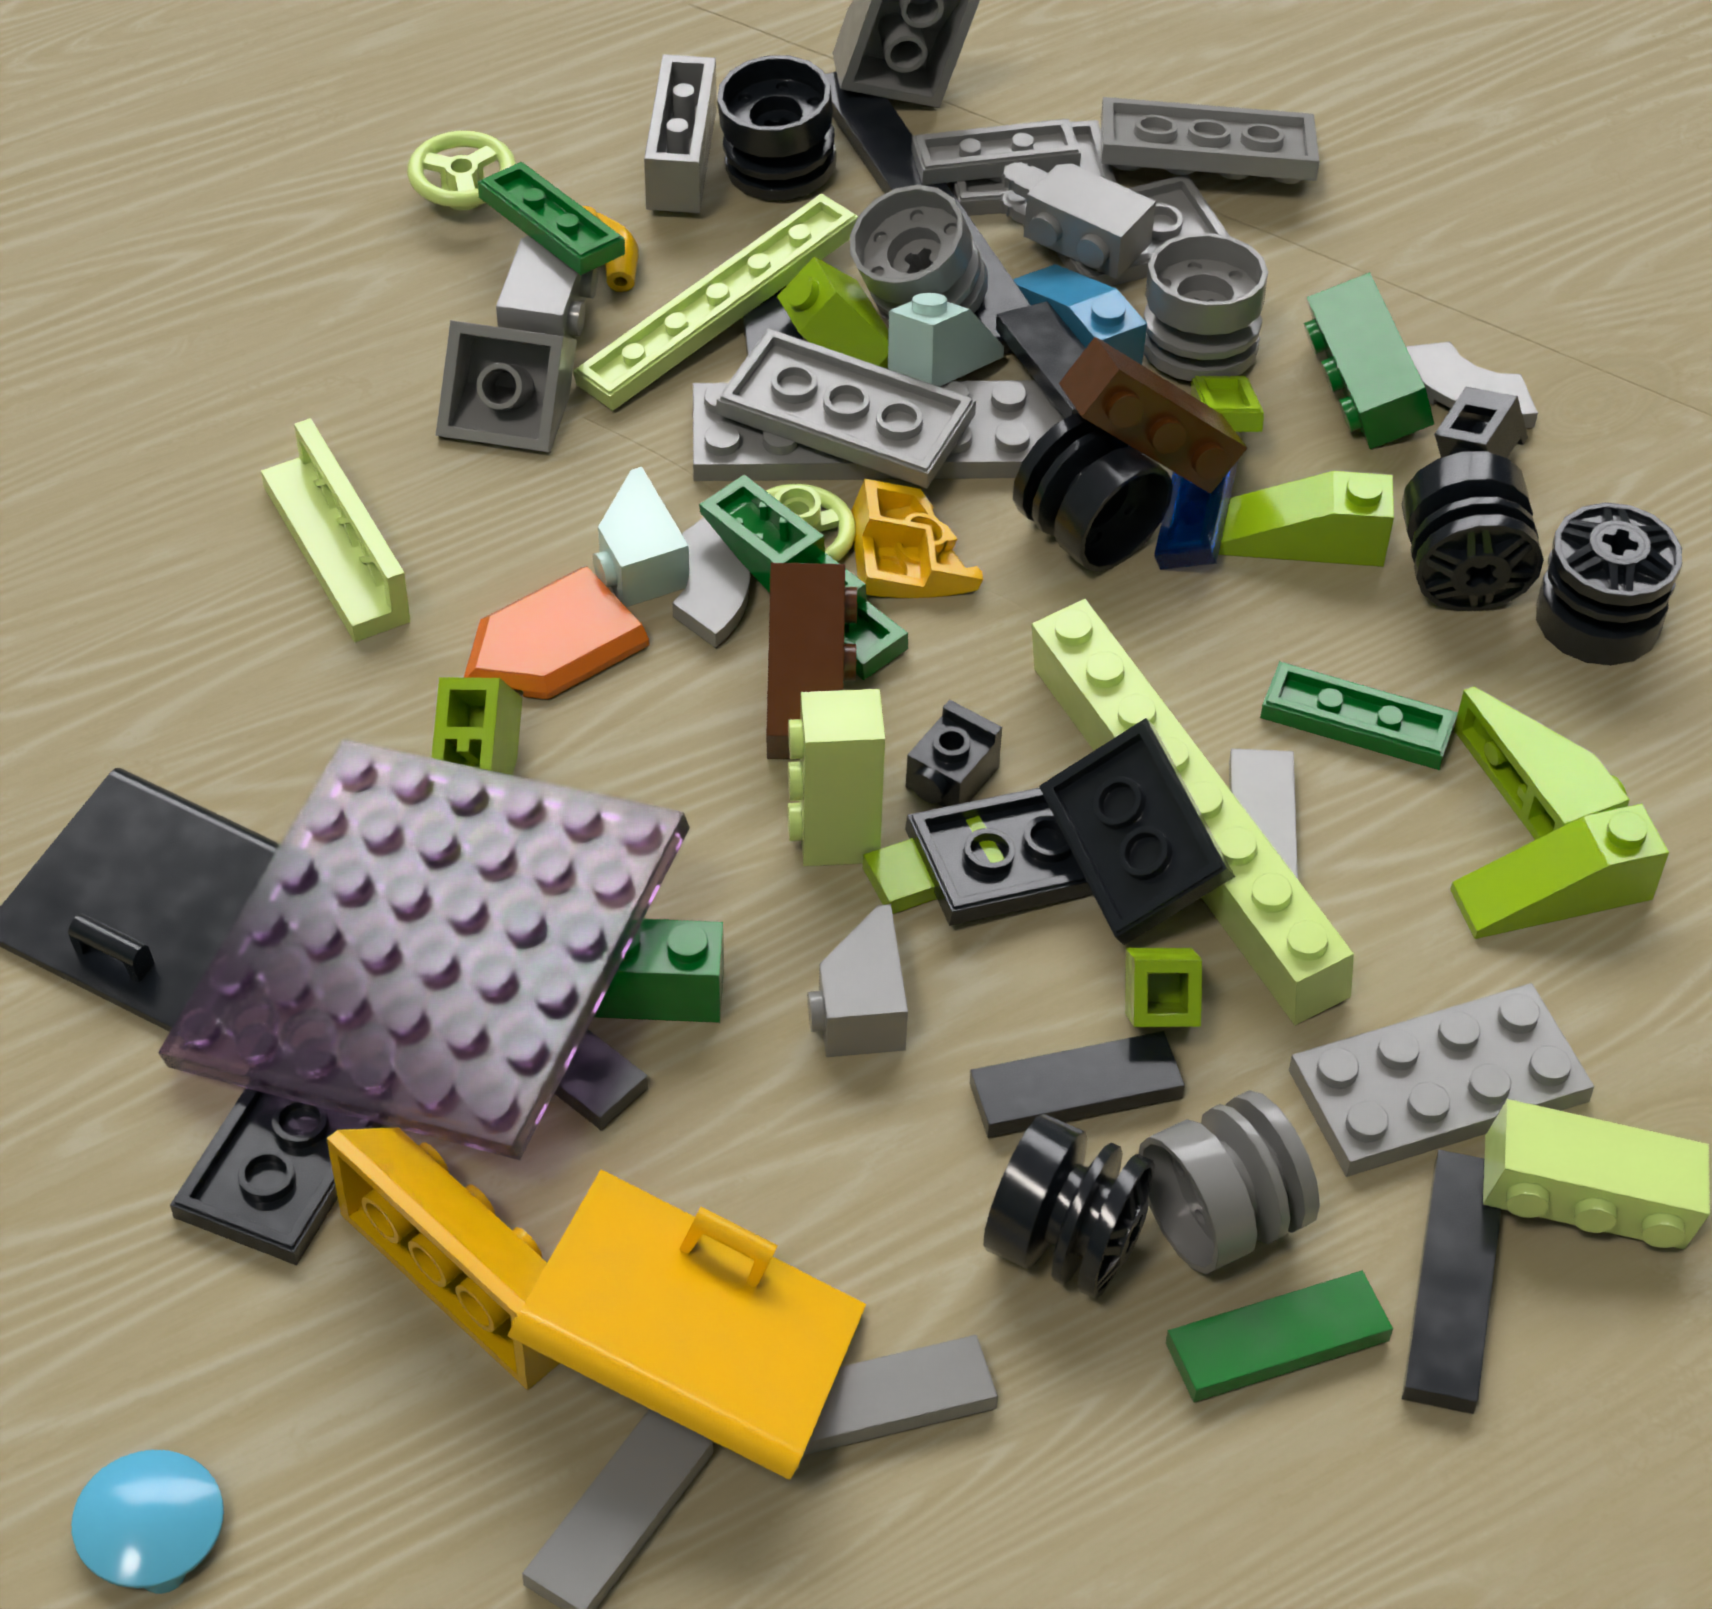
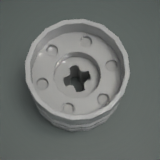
M923 185L901 187L876 198L858 216L850 234V254L888 326L889 310L912 301L915 295L921 293L944 295L947 298V302L968 308L973 313L980 308L988 290V270L972 239V234L965 218L953 197L935 187Z
M1213 233L1185 234L1167 240L1153 251L1147 271L1145 293L1147 305L1143 314V319L1147 323L1144 346L1145 357L1158 370L1177 379L1191 381L1195 376H1238L1246 371L1255 362L1259 349V333L1262 326L1260 314L1265 302L1268 270L1264 258L1253 247L1230 236Z
M1250 1090L1231 1099L1226 1105L1219 1104L1210 1108L1202 1115L1201 1123L1186 1119L1148 1137L1140 1143L1139 1155L1153 1160L1155 1164L1153 1183L1148 1197L1150 1209L1162 1233L1173 1249L1193 1270L1204 1274L1213 1272L1254 1251L1256 1240L1271 1244L1287 1235V1231L1293 1233L1308 1226L1317 1219L1320 1207L1319 1191L1309 1155L1295 1128L1281 1109L1262 1093Z

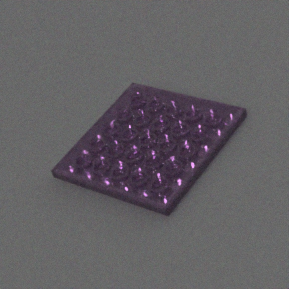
M343 739L158 1053L169 1068L521 1160L690 829L684 812Z

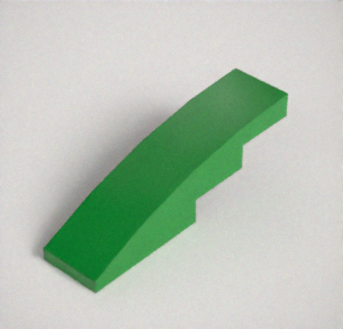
M745 474L699 504L702 516L739 561L769 593L771 563L839 564L825 553L823 534ZM845 568V587H857V624H844V643L856 644V674L862 680H865L908 650V632L867 601L866 584Z

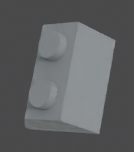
M450 320L435 436L551 452L570 396L577 339Z

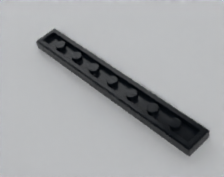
M837 72L825 74L831 85L832 117L884 194L896 188L922 185L911 151L913 135L889 100L885 97L840 89ZM946 183L923 185L939 188L955 199L972 234V239L988 270V290L980 308L974 314L1004 346V354L1013 352L996 331V316L998 313L1030 306L1029 302Z

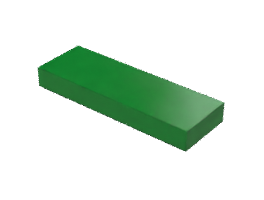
M519 162L478 181V197L578 274H585L625 255L624 237L523 162Z
M1279 661L1263 701L1260 718L1440 770L1458 712Z
M1361 1270L1167 1331L1165 1343L1194 1403L1390 1341L1393 1327L1364 1271Z

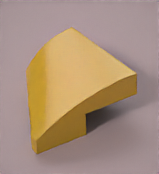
M864 479L851 511L856 525L854 550L857 575L866 584V595L891 598H931L963 594L979 589L983 581L982 571L978 566L966 568L953 551L957 537L948 525L937 519L933 512V505L921 489Z

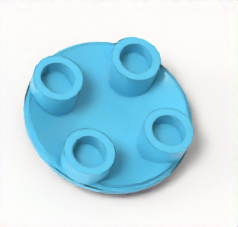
M146 1450L131 1453L103 1467L83 1488L72 1515L73 1542L83 1563L99 1578L122 1587L146 1588L148 1591L156 1594L169 1593L182 1584L186 1574L198 1566L214 1547L223 1523L224 1503L215 1479L196 1460L168 1450Z

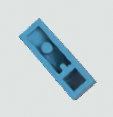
M1057 264L1013 279L1030 305L1048 301L1085 348L1094 337H1097L1142 365L1147 323L1118 289Z

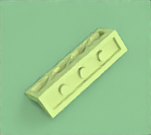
M312 419L295 423L299 458L261 470L263 486L354 643L411 622L403 569Z

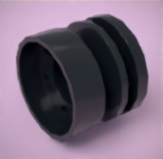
M767 55L748 60L726 75L719 84L717 103L720 127L724 133L722 144L725 153V169L731 183L746 195L763 200H791L809 195L825 185L835 171L837 154L834 143L835 131L832 125L831 85L824 71L812 62L794 56Z
M1076 413L1053 425L1034 444L1022 461L1014 480L1012 499L1021 514L1027 519L1035 521L1037 527L1042 532L1055 536L1059 546L1084 568L1100 572L1112 569L1126 561L1150 539L1162 522L1170 505L1173 483L1169 473L1153 459L1084 419L1079 413Z
M1487 451L1459 452L1436 459L1417 471L1406 485L1401 506L1406 531L1411 542L1410 551L1415 564L1416 580L1421 593L1435 605L1454 611H1483L1505 605L1526 593L1539 578L1544 558L1538 540V532L1532 517L1533 511L1522 470L1508 458Z
M1607 502L1583 506L1567 515L1555 532L1552 550L1548 557V570L1543 576L1536 602V621L1544 637L1562 653L1592 664L1612 666L1633 662L1650 652L1661 634L1669 609L1668 601L1674 592L1676 580L1682 567V546L1673 530L1654 514L1625 504Z
M1042 1114L1036 1117L1025 1131L1001 1178L987 1219L983 1246L986 1251L1029 1269L1038 1262L1049 1245L1052 1244L1055 1246L1051 1271L1053 1280L1064 1285L1071 1280L1080 1267L1077 1284L1079 1291L1097 1299L1104 1293L1117 1270L1125 1264L1138 1240L1148 1212V1197L1153 1183L1155 1164L1153 1160L1135 1154L1128 1160L1120 1172L1123 1156L1121 1146L1109 1143L1103 1147L1088 1168L1084 1166L1088 1139L1086 1132Z

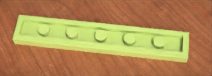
M821 193L573 370L576 385L614 411L788 285L814 256L822 260L850 240V234L858 216Z

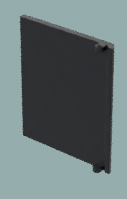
M115 768L108 774L0 906V947L209 1051L320 903L325 905L332 903L335 897L333 885L339 883L344 874L122 768Z

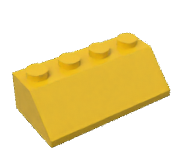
M399 1127L337 1130L327 1138L340 1213L344 1219L526 1390H529L560 1364L507 1336L514 1318L517 1317L547 1264L543 1259L540 1248L526 1231L519 1227L511 1230L495 1215L492 1204L480 1189L472 1184H468L466 1187L460 1184L449 1174L445 1161L430 1144L422 1142L418 1145Z

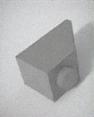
M891 904L878 905L819 964V991L807 993L810 1030L811 1032L823 1031L826 1057L906 1050L908 1008Z

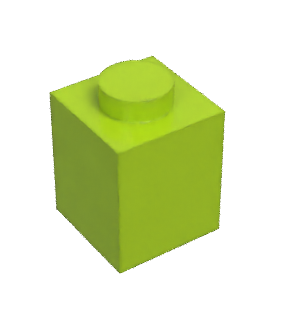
M1126 948L1125 1014L1134 1027H1201L1202 959L1192 948Z

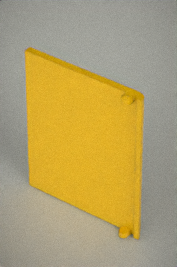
M600 1169L517 1317L514 1318L507 1336L791 1480L795 1470L799 1467L800 1460L866 1304L773 1257L778 1245L701 1206L694 1217Z

